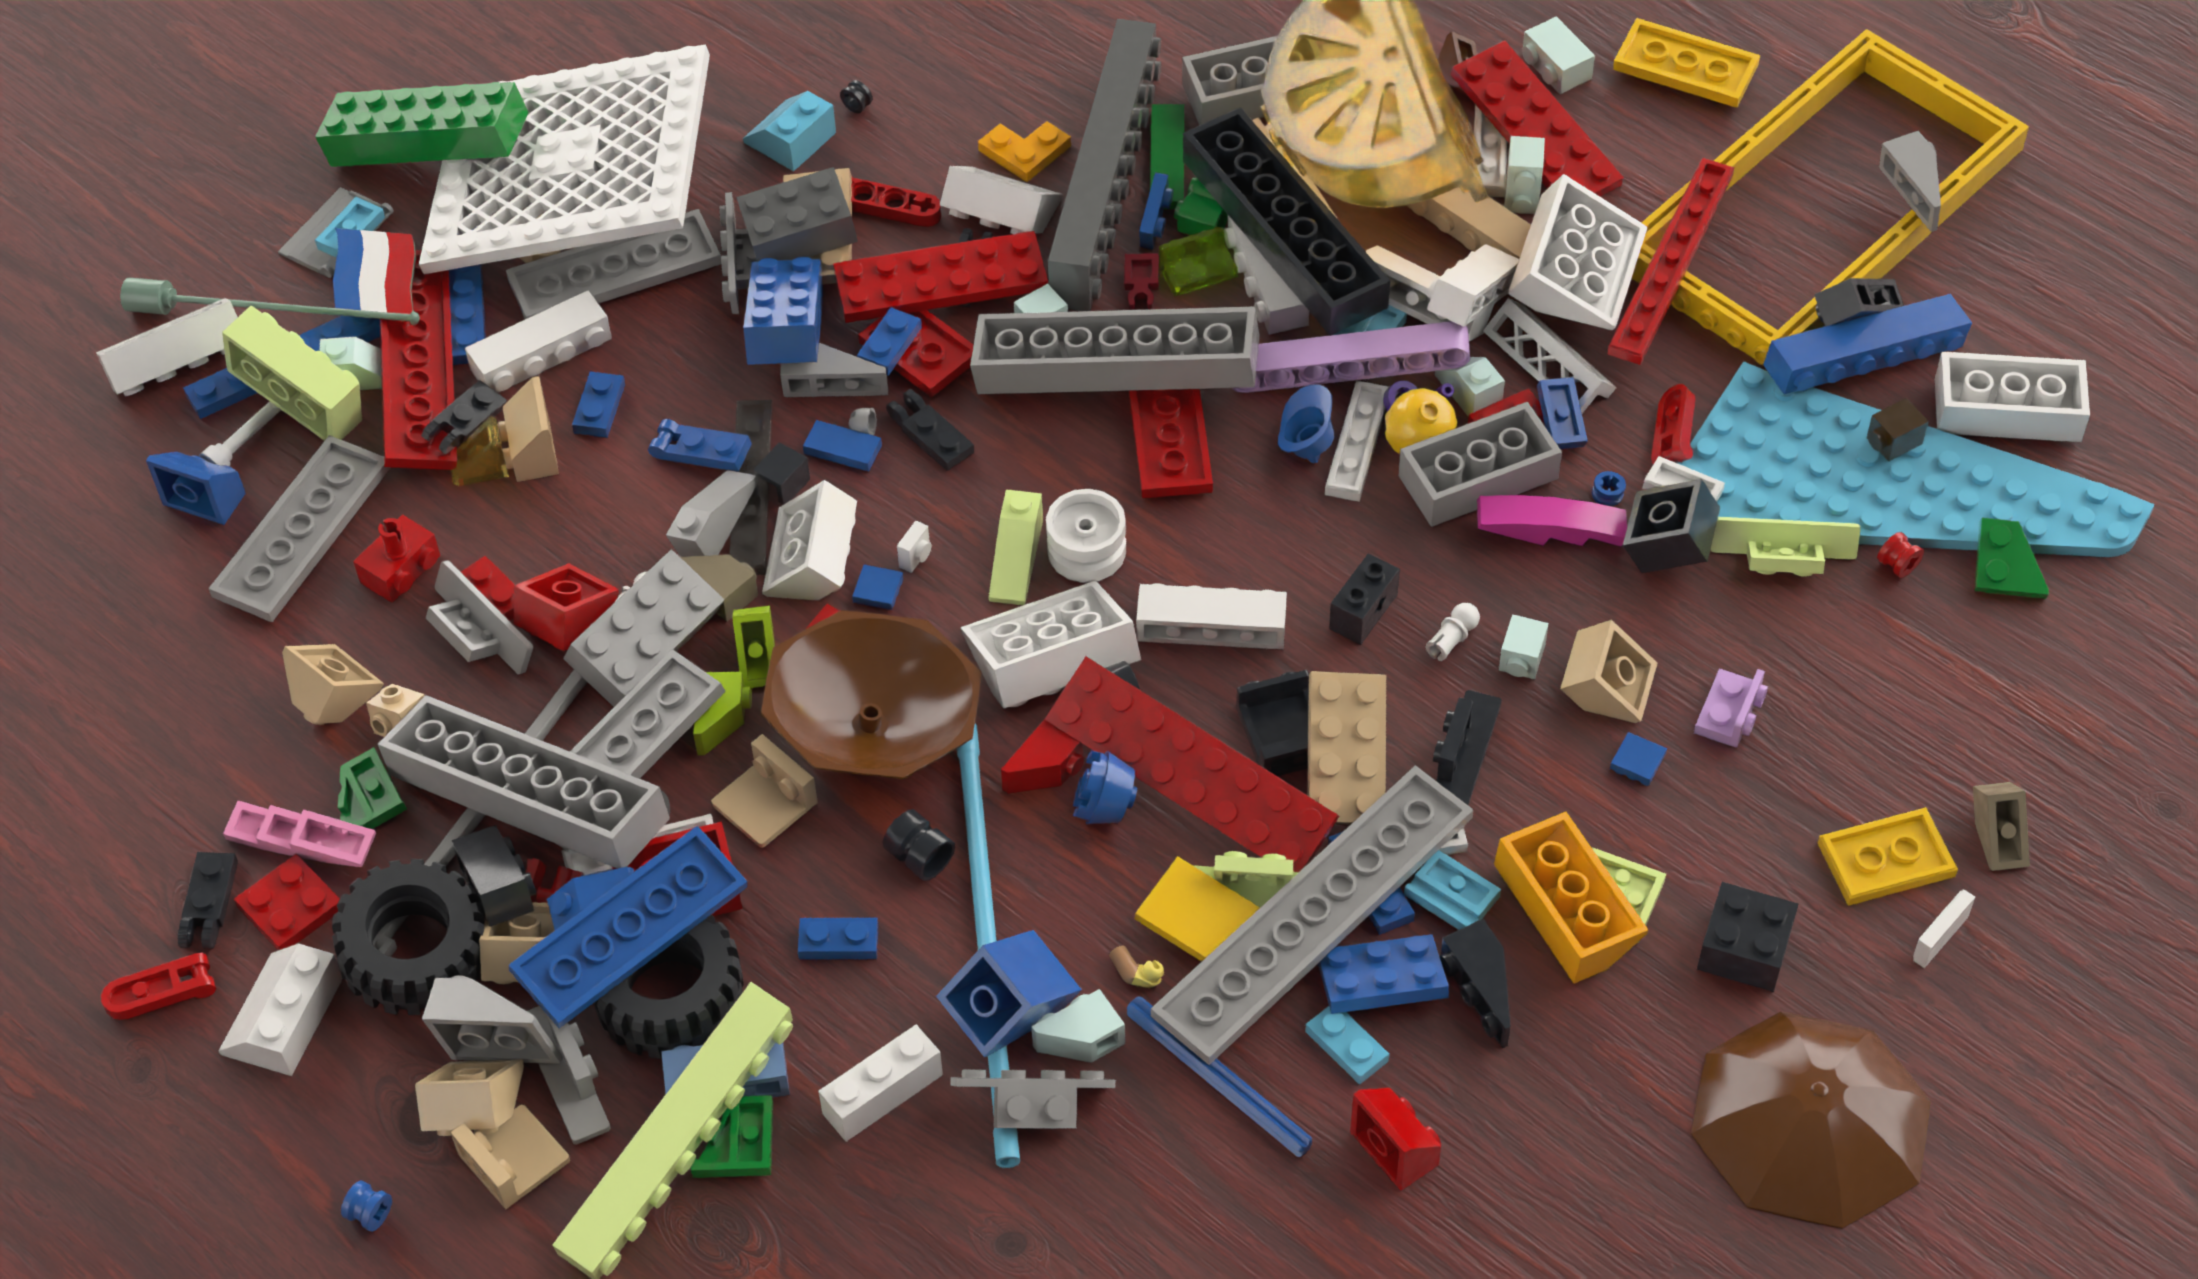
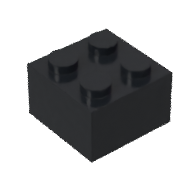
M1702 479L1636 491L1623 547L1641 573L1708 562L1720 506Z
M1722 882L1702 945L1697 970L1774 992L1799 903Z

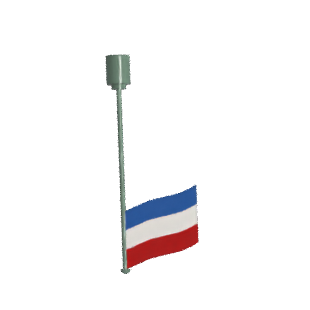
M335 228L338 239V253L333 277L335 308L228 300H230L233 307L249 308L253 306L256 309L410 321L411 325H416L420 317L417 312L413 311L411 292L416 262L413 237L411 234ZM132 277L124 280L120 293L121 304L125 311L164 315L168 314L177 302L210 305L222 300L219 298L177 295L176 289L173 288L168 280Z

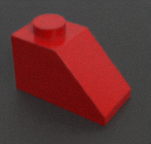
M1044 719L1001 768L1002 790L1009 794L1062 786L1070 775L1075 776L1082 768L1085 760L1083 744Z

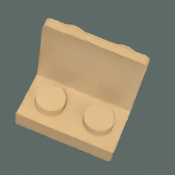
M762 734L751 743L754 757L752 761L753 766L711 800L712 806L760 848L769 844L818 803L814 777Z
M525 1105L515 1108L512 1118L498 1127L499 1130L495 1133L483 1135L478 1131L473 1134L464 1123L450 1132L458 1155L505 1209L509 1208L570 1162L569 1154Z

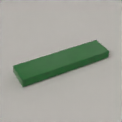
M1152 104L1150 190L1155 172L1168 175L1169 188L1174 190L1170 209H1175L1179 200L1184 201V104Z

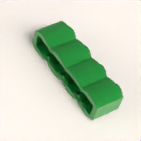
M1193 177L1188 187V195L1184 201L1179 200L1175 208L1174 219L1177 220V231L1215 243L1220 238L1227 224L1228 214L1198 178Z

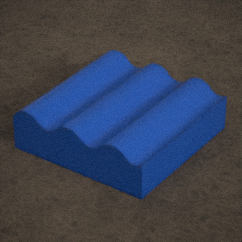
M863 565L852 595L853 602L892 610L896 597L899 594L900 586L903 583V572Z
M1628 732L1611 762L1610 769L1614 770L1617 774L1626 775L1631 780H1638L1643 785L1649 786L1666 755L1667 748Z

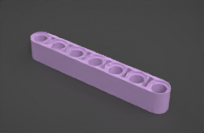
M1449 321L1259 344L1255 387L1232 389L1241 393L1460 368L1465 366L1470 360L1467 326L1463 327Z

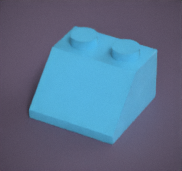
M809 91L803 92L785 100L743 138V141L748 146L795 171L836 133L833 105Z

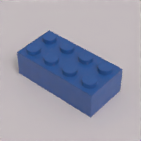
M797 257L793 260L777 261L774 258H764L759 261H752L743 327L747 365L817 362L823 306L821 259Z

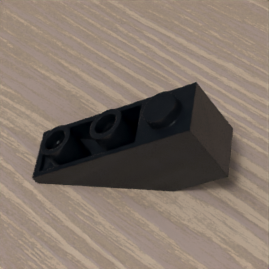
M1481 919L1443 937L1441 955L1439 957L1444 973L1448 977L1453 976L1460 986L1459 989L1464 1002L1469 1007L1474 1006L1480 1015V1021L1486 1034L1490 1038L1495 1037L1503 1049L1508 1046L1511 1027L1504 947L1485 920Z

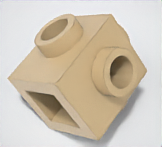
M394 684L383 688L379 694L366 703L374 734L385 737L425 695Z

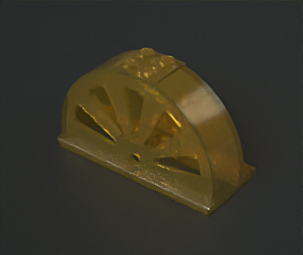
M1303 0L1290 15L1273 45L1266 68L1264 89L1260 90L1265 103L1260 106L1261 111L1268 124H1272L1273 127L1268 130L1270 138L1276 148L1282 146L1283 156L1291 166L1295 165L1302 176L1307 175L1326 193L1340 200L1362 206H1403L1437 197L1457 187L1461 189L1463 194L1469 191L1475 203L1488 198L1477 165L1484 162L1468 116L1442 74L1414 0Z

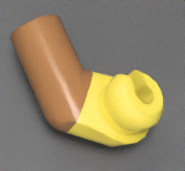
M1126 946L1116 947L1109 954L1111 961L1125 983L1152 988L1161 982L1164 968L1158 961H1147L1144 965L1137 964Z

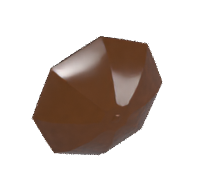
M841 610L773 647L761 715L814 769L905 779L973 739L981 671L927 620Z
M1780 1011L1706 1053L1691 1135L1747 1208L1843 1229L1919 1185L1931 1101L1874 1031Z

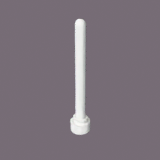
M268 402L223 444L210 445L199 457L219 466H230L232 454L279 413L281 409L272 402Z

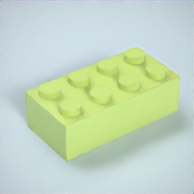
M250 306L222 332L227 371L324 441L329 435L342 440L362 421L358 379L350 371H342L335 366L323 352L314 351L307 346L298 334L292 331L288 332L279 326L270 314L266 312L261 313L253 306Z

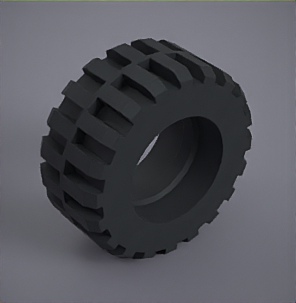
M400 859L390 861L389 867L380 870L379 866L368 870V878L365 880L357 878L349 886L351 895L343 894L337 904L338 912L333 915L332 921L334 934L332 939L338 967L342 978L347 980L348 988L355 996L363 994L364 1003L377 1008L379 1004H382L386 1013L395 1015L398 1014L399 1009L407 1010L408 1015H420V1009L426 1008L435 978H452L459 975L476 981V970L481 969L479 939L480 936H483L485 929L482 905L478 903L475 890L471 885L465 886L464 877L456 871H451L450 874H447L445 865L433 862L431 866L424 865V859H411V864H401ZM405 915L428 916L439 921L447 929V934L438 947L430 953L414 959L392 958L381 953L373 946V941L382 927L390 921Z
M711 914L594 1002L603 1029L609 1031L610 1038L618 1045L626 1043L627 1050L637 1055L647 1051L649 1058L662 1059L661 1051L672 1050L681 1045L692 1047L704 1045L743 993V975L735 941L730 938L729 930L724 924L715 922V918ZM670 961L684 962L698 968L702 972L697 982L689 990L673 998L649 999L631 990L634 982L644 971L660 963Z

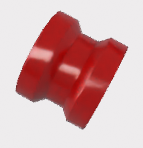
M1897 532L1881 547L1877 559L1884 565L1889 564L1892 566L1894 574L1899 578H1904L1921 562L1924 550L1918 545H1911L1904 533Z

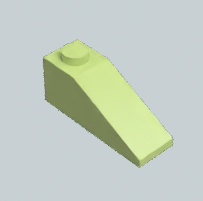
M1006 490L990 584V602L1025 605L1043 523L1041 493Z

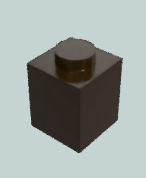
M1905 398L1872 415L1866 438L1874 450L1879 451L1888 461H1891L1923 444L1929 421Z

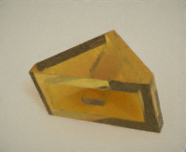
M490 416L457 449V466L451 470L453 484L462 486L509 477L504 459V447L496 418Z

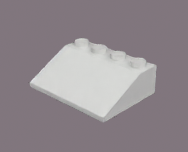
M1563 174L1540 197L1508 294L1537 312L1613 330L1621 313L1647 226Z
M1096 580L961 627L962 634L992 694L1003 708L1018 707L1025 704L1029 699L1043 694L1051 695L1059 692L1063 687H1066L1085 656L1104 668L1122 661H1126L1130 665L1141 660L1133 621Z

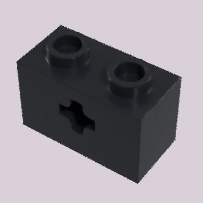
M1368 553L1331 602L1329 629L1361 645L1397 597L1400 568Z

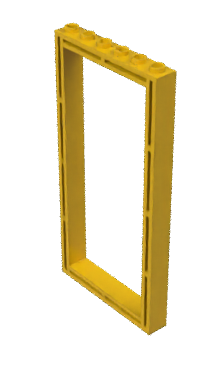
M1866 29L1714 161L1735 167L1733 177L1726 189L1727 191L1859 75L1866 72L1984 144L1939 184L1941 202L1939 226L2023 150L2029 126ZM1690 181L1641 222L1647 226V231L1632 275V279L1636 282H1641ZM1912 209L1823 290L1850 278L1881 279L1932 232H1930ZM1686 271L1671 302L1675 309L1684 312L1699 322L1704 328L1713 331L1725 339L1731 346L1751 356L1760 365H1763L1772 340L1825 327V324L1816 313L1817 302L1815 297L1777 330L1688 271Z

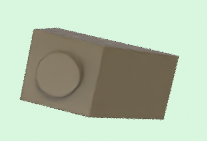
M731 555L680 557L725 599L716 613L728 622L732 618L733 610L743 609L758 596L757 576L747 563H740Z
M2011 782L1973 786L1975 825L1989 869L1995 871L2029 867L2026 792Z

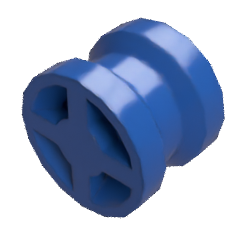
M360 1180L347 1192L341 1206V1215L349 1221H360L363 1228L373 1232L387 1218L392 1205V1196L384 1191L375 1192L372 1190L371 1184Z

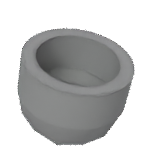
M873 408L854 410L850 415L849 428L869 435L875 434L877 426L875 410Z

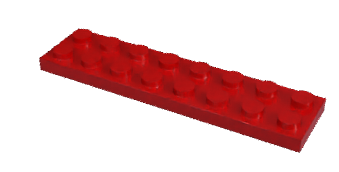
M415 250L416 262L411 292L413 311L419 314V322L416 325H411L410 321L380 319L384 467L456 470L457 446L448 454L439 450L441 441L448 435L442 430L430 441L421 436L430 421L454 402L449 270L423 274L419 266L422 250Z
M1085 656L1045 718L1046 721L1080 741L1091 750L1103 754L1109 751L1135 770V778L1259 857L1263 858L1265 854H1279L1285 856L1286 860H1293V872H1300L1311 862L1340 817L1335 812Z

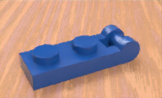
M663 419L657 429L659 435L657 438L652 439L648 452L653 457L662 460L739 472L752 443L748 435L678 425L673 420ZM671 440L678 441L676 445L670 444Z

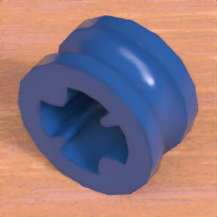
M1612 471L1599 473L1593 483L1592 498L1598 504L1606 506L1619 504L1623 499L1626 489L1624 478ZM1603 486H1607L1608 491L1604 490ZM1610 486L1614 487L1615 491H1611Z

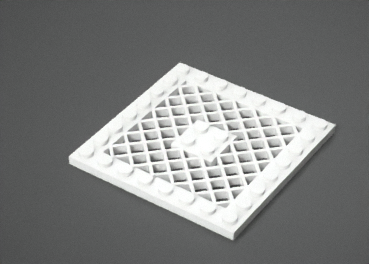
M706 44L694 47L686 46L668 52H654L650 55L636 58H623L619 61L591 64L587 67L572 70L564 69L556 73L540 76L532 75L524 79L508 81L515 82L530 114L527 115L509 157L442 160L419 261L423 274L682 229L710 56Z

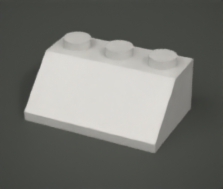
M950 166L940 206L950 208L949 214L963 219H968L969 215L981 218L980 224L999 229L1000 224L1011 227L1010 233L1012 234L1029 231L1043 233L1060 204L1063 194L975 167Z
M824 480L779 507L762 594L767 597L820 600L830 593L838 591L845 580L844 570L846 559L850 552L851 532L856 520L857 500Z
M299 943L271 953L219 1049L220 1055L292 1076L343 979L335 955Z

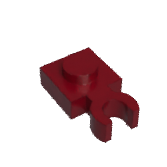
M1159 253L1125 254L1124 287L1125 291L1131 290L1128 295L1130 310H1135V303L1140 299L1147 301L1148 310L1154 309V295L1151 290H1159Z

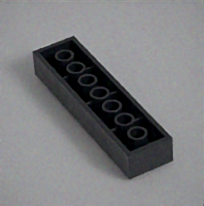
M1241 107L1183 133V162L1330 336L1389 308L1391 280Z

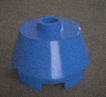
M1091 750L1086 758V763L1091 764V767L1085 770L1083 777L1079 778L1073 801V806L1077 807V809H1075L1073 816L1084 819L1086 824L1119 823L1126 809H1131L1137 793V787L1133 786L1135 770L1109 751L1103 754Z

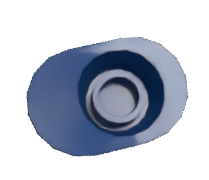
M1320 384L1308 385L1294 393L1285 404L1278 435V445L1281 450L1288 453L1293 452L1296 456L1308 459L1313 464L1319 461L1320 454L1325 452L1334 440V429L1330 420L1332 395L1326 387Z

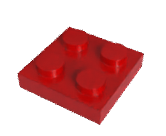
M297 854L234 898L237 908L278 951L296 945L330 920L338 912L337 904L340 900Z

